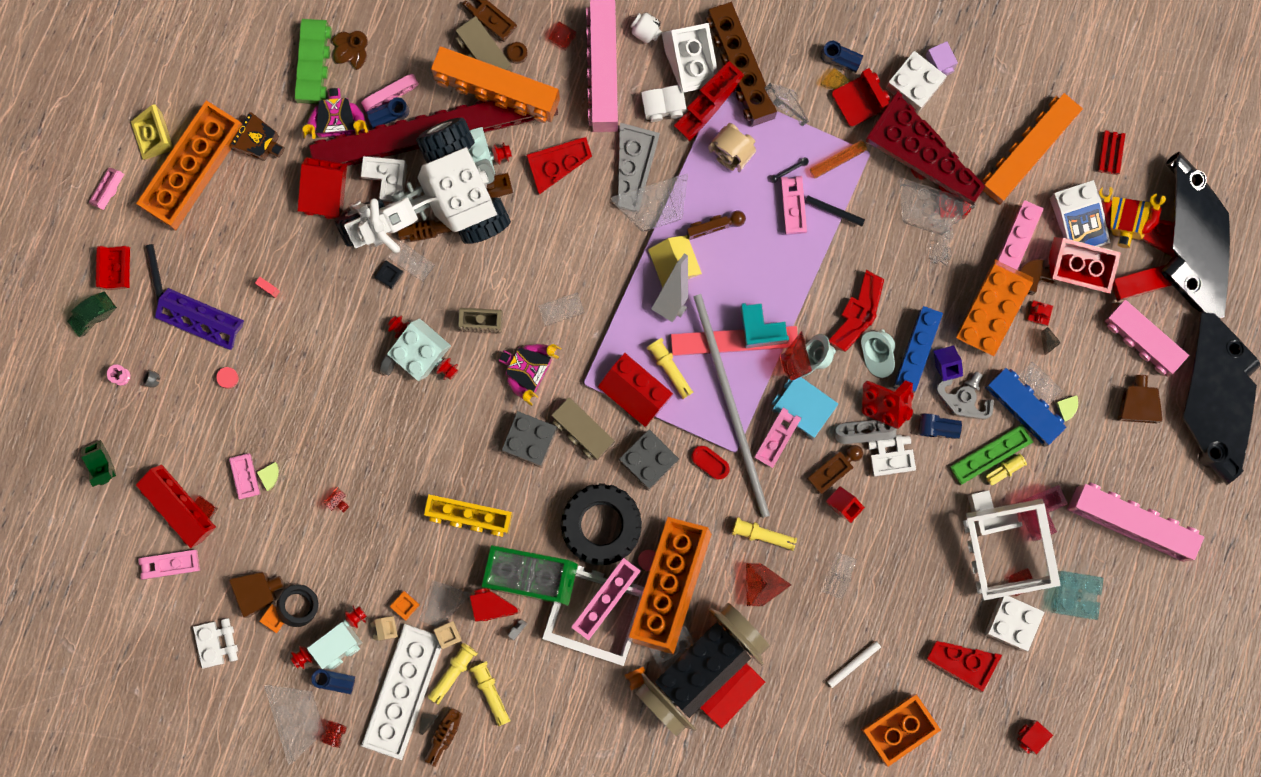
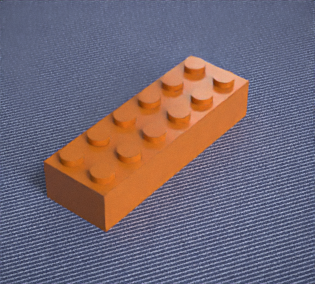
M441 46L431 68L434 80L442 87H454L457 92L465 95L471 93L476 95L475 97L481 101H493L500 108L506 109L509 107L515 109L514 112L522 116L529 114L534 116L535 120L546 123V121L552 122L560 101L558 88Z
M206 100L136 204L169 227L177 230L232 149L230 145L241 128L242 123Z
M667 517L629 634V639L634 644L674 655L712 535L708 527Z

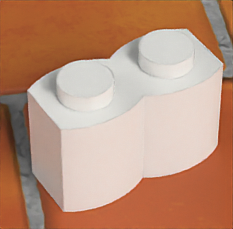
M679 85L641 92L646 120L658 122L663 120L662 117L665 116L680 118L684 113H687L684 93L681 92Z

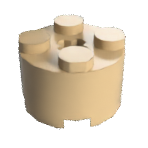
M728 123L712 140L708 149L710 153L714 151L718 155L716 160L732 171L737 168L738 172H741L756 152L754 146L756 141L752 136L742 134L734 124Z

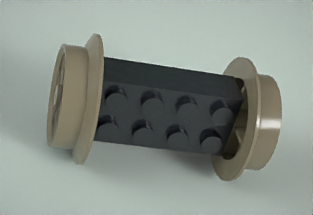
M729 602L720 611L708 609L718 622L655 681L665 694L644 673L641 674L644 684L635 692L636 695L676 737L685 728L697 730L676 706L690 718L751 657L761 666L764 665L761 655L770 645Z

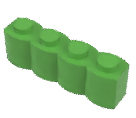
M301 20L295 100L297 103L319 104L320 100L326 99L327 87L324 86V79H328V66H325L326 59L330 58V46H327V41L332 36V27L329 26L327 20Z

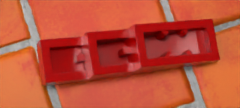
M730 61L726 63L700 89L701 94L687 107L688 112L674 127L690 141L719 110L744 74Z

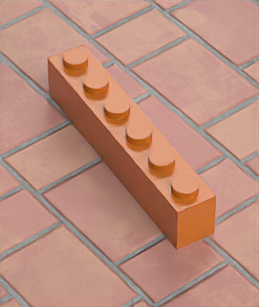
M1065 93L1060 98L1055 96L1049 103L1050 110L1047 113L1042 111L1035 120L1038 122L1034 128L1029 126L1022 135L1024 140L1020 144L1016 142L1009 150L1011 155L1007 159L1003 157L997 163L996 167L998 170L994 174L990 172L982 181L985 184L983 191L999 205L1083 110L1080 105Z

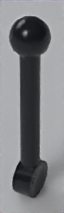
M804 157L796 165L777 175H772L770 177L771 182H777L779 178L800 166H807L809 163L808 158Z

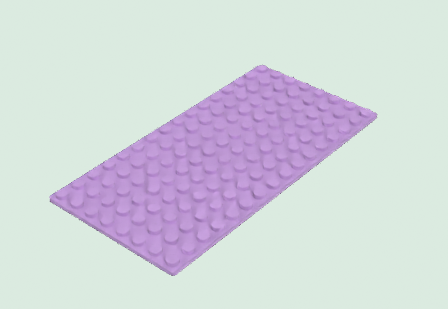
M735 92L730 94L719 110L699 131L584 381L587 387L605 394L598 388L599 384L619 358L626 353L673 393L672 398L655 416L656 418L732 452L738 450L739 442L711 353L673 356V362L692 391H694L691 395L687 394V397L682 400L681 395L663 367L657 366L656 358L646 348L662 338L664 346L669 353H672L671 334L704 332L693 297L699 294L702 295L713 331L743 330L740 308L742 303H746V305L762 304L764 324L785 322L786 327L794 326L842 218L805 203L807 233L786 235L781 178L773 183L770 177L796 165L802 158L806 157L809 160L807 166H800L782 177L790 179L795 178V176H802L804 202L809 195L845 211L870 156V153L862 148L778 111L775 119L752 127L750 121H746L744 117V106L742 102H738ZM750 100L752 104H760L758 102ZM728 123L734 124L742 134H748L756 141L754 143L756 152L741 172H738L737 168L732 171L716 160L718 155L714 151L710 153L708 149L712 140ZM796 186L789 187V192L796 191ZM733 211H742L746 216L744 225L740 227L730 225L729 228L689 240L702 274L688 279V299L685 303L687 309L682 317L677 316L671 322L653 311L651 308L663 288L648 249L668 238L687 235V229L690 228L689 225L701 221L703 224L709 222V219L714 216L730 217ZM783 349L720 353L744 433H746Z

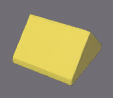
M151 105L131 121L143 160L173 150L163 114L156 105Z
M687 235L668 238L648 249L662 288L684 253L688 255V279L702 274Z

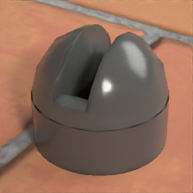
M147 370L143 379V386L157 387L159 382L156 380H160L159 374L155 371Z

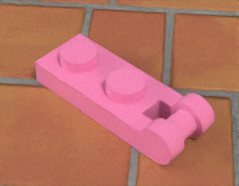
M795 176V178L790 179L788 177H781L786 235L807 233L802 176ZM796 186V191L789 192V187Z
M784 407L755 456L756 459L772 468L775 466L801 420V417L788 413L789 410ZM783 420L790 423L789 428L781 424Z
M197 550L138 559L142 569V573H140L141 580L200 571ZM154 563L155 571L150 572V564Z

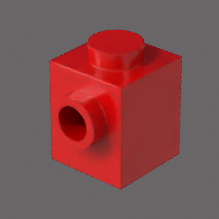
M841 486L826 501L838 515L850 523L865 508L854 495Z
M1033 720L1029 725L1025 724L1019 730L1018 734L1020 736L1017 740L1021 743L1019 747L1027 754L1031 752L1037 755L1052 738L1053 734L1038 721Z

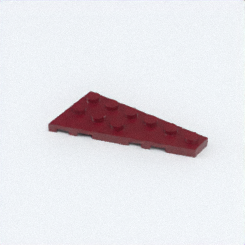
M898 91L865 142L971 205H974L984 190L985 185L969 168H966L960 162L956 153L950 151L946 146V142L926 120L921 119L915 112L916 109L911 104L909 105Z

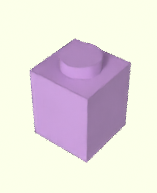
M947 41L929 49L926 54L929 63L946 76L952 74L958 64Z

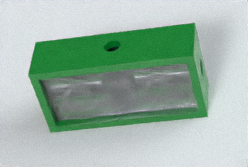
M491 545L482 587L492 591L569 606L578 564L566 559Z

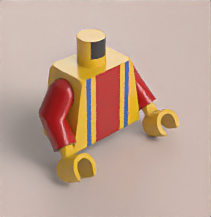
M1102 187L1099 195L1104 199L1102 200V207L1107 228L1111 229L1114 236H1119L1117 244L1119 247L1130 248L1132 239H1143L1145 234H1149L1158 225L1162 210L1160 205L1165 203V196L1161 197L1160 203L1156 201L1157 193L1151 196L1150 202L1113 197L1111 200L1113 188L1109 187L1110 194L1105 195Z

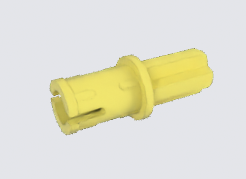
M1018 454L1006 463L1002 462L1000 467L986 475L987 481L990 485H994L1007 476L1011 477L1012 473L1027 465L1026 460L1021 454Z

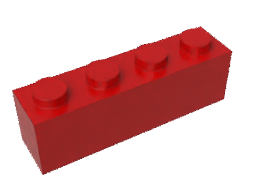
M162 464L150 469L136 484L141 494L152 503L155 510L164 517L168 525L177 532L182 541L190 548L202 543L216 528Z

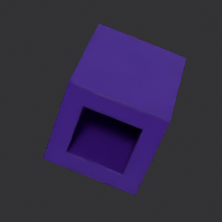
M954 345L934 350L935 366L943 381L963 376L962 359Z

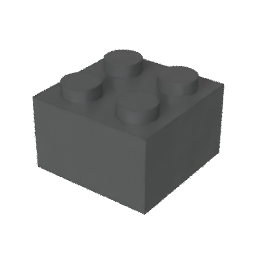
M517 411L502 452L542 468L558 428Z
M649 429L619 461L650 490L679 461V458Z

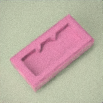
M109 167L89 203L104 210L110 198L115 195L117 186L124 174Z
M251 454L230 458L229 461L239 500L261 495Z

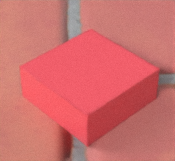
M261 277L255 282L258 287L274 298L280 293L276 287Z

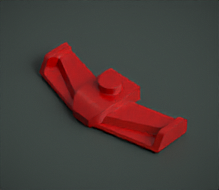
M866 269L859 299L850 298L841 315L847 321L829 339L832 347L846 352L869 326H872L877 317L876 312L885 279Z

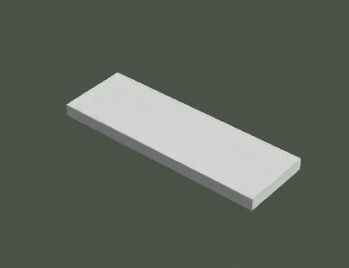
M404 624L361 745L362 747L400 760L403 759L442 649L436 634Z

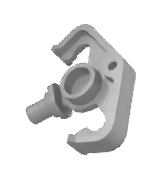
M975 372L971 380L965 382L967 387L960 388L955 395L945 392V387L952 384V379L942 381L936 387V393L955 416L986 420L993 413L994 400L992 399L984 403L986 407L984 412H980L974 406L977 399L975 391H979L978 383L983 376L979 372Z

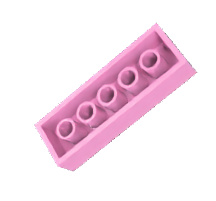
M590 0V7H586L587 26L591 25V27H587V46L591 45V47H587L588 66H591V68H587L588 86H592V88H588V106H592V108H588L589 126H593V132H618L615 0Z
M1089 482L1088 485L1084 484L1076 487L1067 508L1068 511L1180 561L1186 562L1196 559L1204 536L1199 534V530L1189 526L1187 528L1179 526L1180 522L1172 518H1167V520L1159 517L1160 513L1152 509L1143 510L1139 508L1140 504L1131 500H1128V502L1120 499L1121 496L1114 492L1108 491V493L1100 490V486Z

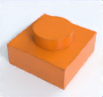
M403 591L390 607L407 621L420 604L407 592Z
M271 604L259 621L275 633H278L284 625L278 617L276 606Z

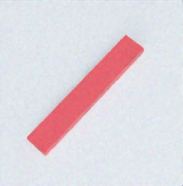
M797 326L786 327L787 336H789L788 344L747 349L743 330L713 331L719 353L798 348ZM704 332L671 334L673 356L711 353Z

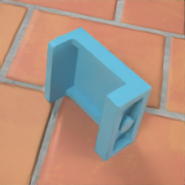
M797 374L795 379L790 377L784 385V388L787 389L784 394L776 396L772 402V405H774L772 411L779 414L784 407L789 410L788 413L801 417L797 427L813 440L836 409L838 403Z

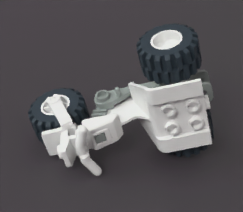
M453 118L441 122L421 133L416 139L426 161L418 175L421 186L413 189L411 183L407 182L409 191L404 193L401 190L392 194V204L387 206L384 205L382 200L371 199L365 203L356 201L355 204L349 205L350 210L337 218L335 225L346 246L358 248L367 244L368 246L377 247L384 243L392 252L398 253L400 247L386 233H395L418 220L416 214L419 212L422 219L426 220L427 218L423 210L430 206L434 215L453 232H459L464 244L482 242L501 233L509 226L511 220L501 198H491L487 191V184L494 181L495 175L490 161L482 159L474 162L468 151L475 141L464 118ZM418 195V198H412L413 196Z

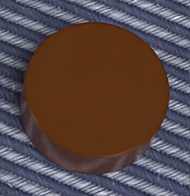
M521 42L510 44L507 48L508 59L515 64L523 63L528 56L526 46Z

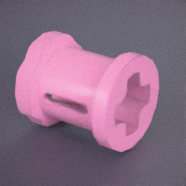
M113 365L107 371V378L112 383L124 386L130 380V372L120 365ZM118 371L122 373V375L119 376L120 379L115 378V376L118 375Z

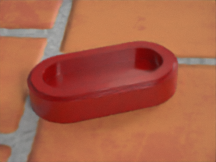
M698 446L693 450L692 461L696 466L716 480H722L727 477L730 467L728 462L707 446Z

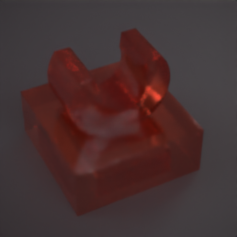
M559 21L550 34L548 41L566 51L577 32Z
M339 487L323 502L331 511L338 507L344 513L349 508L348 504L343 501L346 494Z

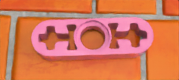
M414 74L407 75L365 98L361 104L367 113L369 110L389 103L393 98L408 93L416 88L419 83Z

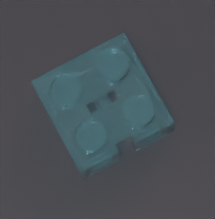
M1058 571L1061 586L1056 587L1052 613L1098 620L1100 602H1097V596L1102 594L1104 578Z

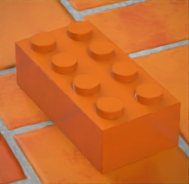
M995 259L957 331L956 338L995 356L1033 284V277Z

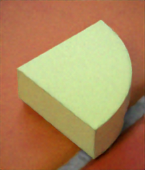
M1077 395L1056 403L1064 422L1071 419L1077 411Z
M276 462L257 472L267 491L275 486L278 479L279 467Z

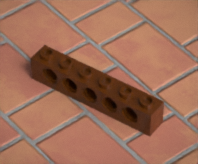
M732 1L709 9L705 20L706 23H709V28L714 33L713 41L716 48L719 47L722 54H720L723 65L729 61L735 67H737L735 65L736 62H742L745 65L742 68L737 67L744 76L736 86L737 91L735 93L738 102H742L744 106L743 114L746 121H750L753 127L775 119L777 110ZM727 26L730 30L724 31L720 27ZM734 44L737 48L730 49L727 45ZM748 80L752 85L746 86L743 84V81ZM757 99L760 104H752L750 100Z

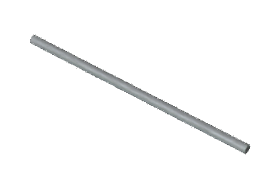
M702 295L693 296L757 504L761 516L764 518L770 516Z

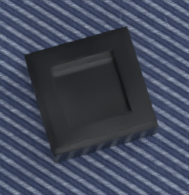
M386 260L376 274L375 279L393 290L404 272Z

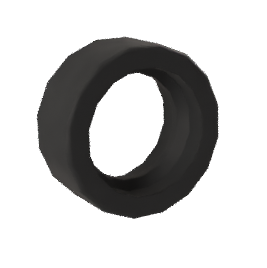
M296 584L289 586L277 600L276 611L278 617L283 623L291 627L307 625L318 612L319 602L317 595L305 585ZM299 594L309 601L310 609L307 615L296 618L286 611L285 602L289 596Z

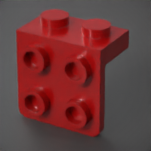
M870 68L862 71L859 78L835 89L832 93L836 104L850 127H854L885 111L889 105L888 101H890L888 93L886 90L881 89L878 75L875 72L872 73Z
M905 380L896 391H892L873 382L866 381L863 384L862 413L865 416L899 429L906 420H910L913 414V383Z

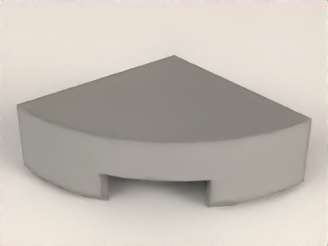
M520 619L508 633V636L516 640L528 623Z

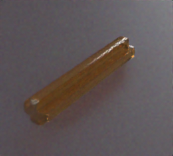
M860 140L811 167L810 173L814 178H818L867 150L866 144Z

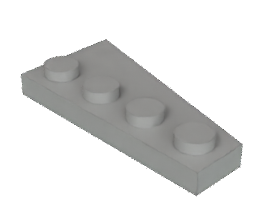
M620 123L618 208L639 213L660 133Z

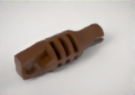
M432 219L413 223L399 230L398 238L399 240L410 239V242L436 238L438 234L453 231L443 222H436Z
M451 707L442 719L431 739L432 746L426 758H424L426 763L429 764L431 761V765L436 767L443 751L449 748L458 731L463 715L462 712Z

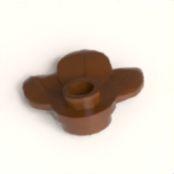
M353 31L352 33L340 32L332 39L333 43L338 46L334 53L335 63L341 64L351 61L353 67L359 70L367 59L365 48L368 45V38L366 34L361 31ZM357 37L360 39V43L358 45L354 43V40Z

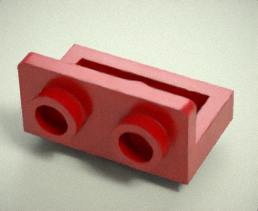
M97 246V288L106 290L130 288V247L118 246L108 248Z

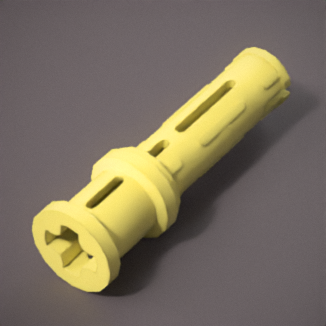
M660 338L646 349L650 350L656 358L657 366L663 367L683 400L687 397V394L691 395L694 391H692L673 362V354L668 352L663 344L664 340Z
M740 517L736 518L732 530V535L734 536L736 534L749 538L750 541L758 539L790 549L791 551H794L795 545L787 543V541L794 544L797 542L796 537L761 528L758 523L745 522Z
M465 643L461 644L462 648L455 658H451V665L428 695V698L438 705L460 673L467 670V665L473 656L478 654Z
M485 661L470 668V672L474 673L478 682L477 687L483 691L499 727L511 720L495 688L496 680L491 677L487 668L488 663Z

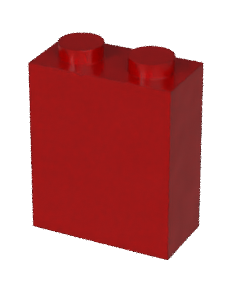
M306 157L301 164L298 211L304 212L306 215H324L328 219L338 218L343 212L347 164Z

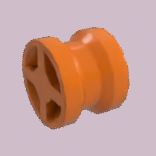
M644 666L625 674V678L630 681L631 691L644 684L641 675L645 672Z

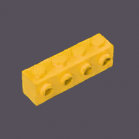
M428 494L424 516L429 517L430 522L441 524L442 520L449 521V526L462 528V524L471 526L470 530L482 533L483 529L491 530V535L503 537L504 533L509 534L513 513Z

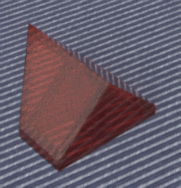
M801 331L783 354H779L784 375L791 381L812 371Z
M746 563L747 606H764L791 586L789 582L763 564Z

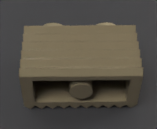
M459 309L458 326L462 332L469 330L470 332L482 331L484 333L486 331L488 333L490 331L491 333L495 332V334L497 332L499 334L502 333V310Z

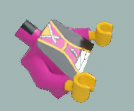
M339 88L328 89V100L319 101V105L314 108L307 124L302 128L303 138H306L307 134H312V139L316 138V134L319 138H326L342 134L346 136L354 135V132H356V135H359L358 131L364 129L366 133L368 132L364 114L356 104L350 103L348 98H341Z
M555 344L526 345L523 348L519 347L515 355L504 350L500 356L499 362L509 366L506 371L509 386L515 395L522 398L530 406L533 405L530 399L534 396L538 398L535 392L552 362L551 357L559 358L554 352L562 348Z

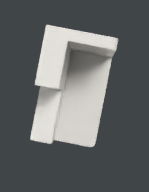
M363 156L361 178L382 180L380 200L392 202V194L401 190L405 192L407 173L405 160Z
M990 491L968 495L971 512L994 508ZM1017 513L974 521L978 537L1023 526L1022 522L1018 520Z

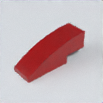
M1165 266L1114 279L1112 288L1117 302L1172 286L1161 274V270Z

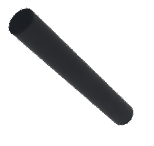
M809 195L805 200L806 204L861 227L865 222L864 218Z
M149 244L145 247L158 305L159 298L164 292L154 244Z

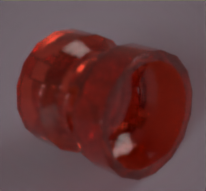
M327 720L326 732L322 734L320 741L340 748L342 743L341 737L346 733L348 727Z

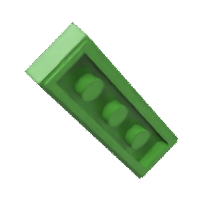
M1020 425L954 464L950 469L959 484L962 485L1030 445L1033 441L1024 426Z

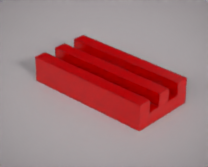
M1108 130L1103 132L1098 172L1113 175L1120 174L1126 133L1119 134L1114 131L1109 132ZM1108 137H1111L1108 167L1104 168ZM1118 138V139H1119V143H1118L1116 164H1115V170H1114V169H1112V167H1113V160H1114L1116 139Z

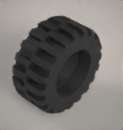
M605 483L588 485L586 488L578 490L572 498L570 497L563 509L561 519L563 539L570 551L584 562L592 565L617 563L628 556L639 541L642 529L640 511L634 499L626 491L617 488V486L606 485ZM593 506H610L617 511L621 518V531L618 537L608 544L599 545L592 543L582 532V518L586 511Z

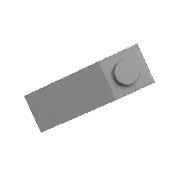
M685 253L675 265L651 308L671 322L677 316L681 318L687 309L685 303L688 299V255Z

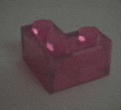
M1059 485L1017 502L1022 503L1043 499L1051 535L1057 533L1049 512L1068 505ZM1036 509L1020 512L1032 541L1040 540L1041 534Z

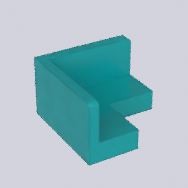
M741 304L746 349L788 344L789 336H787L785 322L764 324L762 304Z

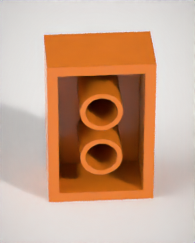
M912 694L862 728L861 731L884 765L889 767L940 732L941 729L918 695Z

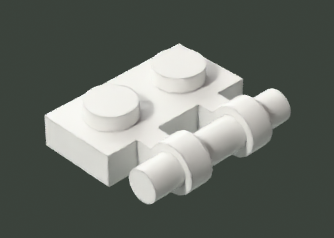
M896 435L895 438L889 440L868 442L869 450H878L877 455L870 456L873 477L916 471L913 449L904 451V445L911 444L910 435ZM896 446L897 452H885V447Z
M229 618L221 620L222 629L217 630L216 622L193 627L202 669L225 664L223 655L228 654L230 662L238 660L236 653L238 652V647L234 644L232 634L234 629L230 625ZM224 635L226 647L221 649L219 636Z

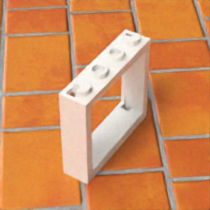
M1043 499L966 513L967 520H964L963 524L965 533L970 532L971 540L967 541L969 553H974L975 561H971L973 573H978L979 576L976 588L978 594H982L984 600L1061 586ZM1036 509L1049 576L987 587L974 521Z
M577 566L575 576L602 585L606 582L607 579L603 578V573L592 570L590 574L583 571L584 567ZM632 584V587L629 586L625 591L626 593L638 596L639 600L620 656L553 634L552 631L561 604L557 603L553 605L542 639L624 666L632 642L629 639V634L645 587Z

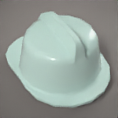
M884 329L865 333L862 336L861 345L868 370L876 377H888L895 368L893 354L895 342Z
M815 335L794 355L791 369L796 376L797 374L800 377L807 376L815 369H824L831 364L836 350L830 345L825 335Z

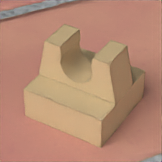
M394 616L376 619L370 623L371 627H376L377 635H373V640L380 641L398 637Z
M454 621L434 629L442 649L462 641Z

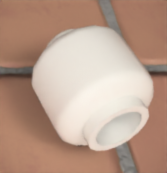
M647 12L642 15L639 13L630 26L633 28L632 34L644 43H649L651 40L656 41L662 32L659 29L660 21Z

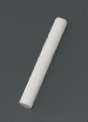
M877 641L872 643L830 678L827 683L833 688L878 651L881 646Z

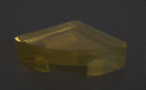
M834 67L821 82V85L825 88L836 89L846 85L850 80Z

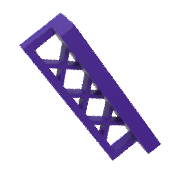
M169 288L160 296L155 318L229 350H232L234 347L236 335L244 323V320ZM163 307L169 309L173 316L163 314ZM181 317H188L192 324L184 323ZM200 325H207L211 332L203 331ZM223 332L230 335L229 341L222 339L219 333Z

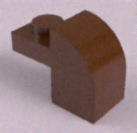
M1044 260L1030 261L1019 270L1033 277V284L1028 295L1033 296L1037 292L1039 281L1055 285L1061 282L1051 279L1050 267L1042 268Z

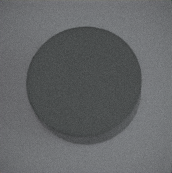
M388 354L381 363L380 371L389 376L395 367L396 361Z

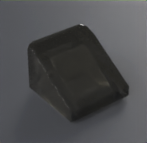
M1047 327L1041 332L1044 355H1046L1061 343L1050 328Z
M424 712L421 715L420 735H424L440 714Z

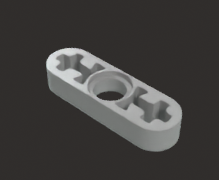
M877 420L843 423L836 427V440L841 444L889 440L896 436L897 429ZM864 429H868L872 432L864 434L861 431Z

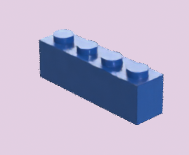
M925 306L920 309L893 388L897 389L906 380L913 383L912 392H916L943 315L942 312Z
M1005 368L985 388L1044 447L1050 445L1067 428L1064 425V420L1058 414H1053L1048 409L1049 405L1044 400H1038L1033 395V389L1027 384L1023 385L1018 380L1019 376L1016 372Z

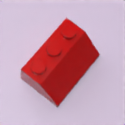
M1054 237L1049 254L1051 279L1111 293L1121 253L1066 238Z
M626 353L613 365L598 386L602 392L645 428L673 396V393Z
M487 588L474 591L475 595L470 596L475 622H484L521 613L520 608Z
M746 663L700 708L719 727L723 728L761 688L765 681Z

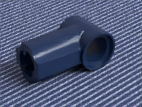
M834 40L827 42L821 51V58L824 62L834 63L855 73L864 56L841 46L839 42ZM828 48L834 49L835 52H836V55H835V56H830V55L827 53V49H828Z
M396 97L387 104L367 111V115L374 129L378 125H386L395 120H404L408 117L410 110L402 98ZM397 105L404 106L400 113L394 112Z
M921 414L918 435L960 439L962 421L940 418V416L934 414Z
M319 669L313 673L312 683L319 689L352 695L356 676ZM319 673L327 675L328 681L325 685L317 683L316 677Z

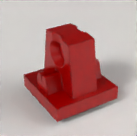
M1033 300L1027 321L1048 326L1053 306Z

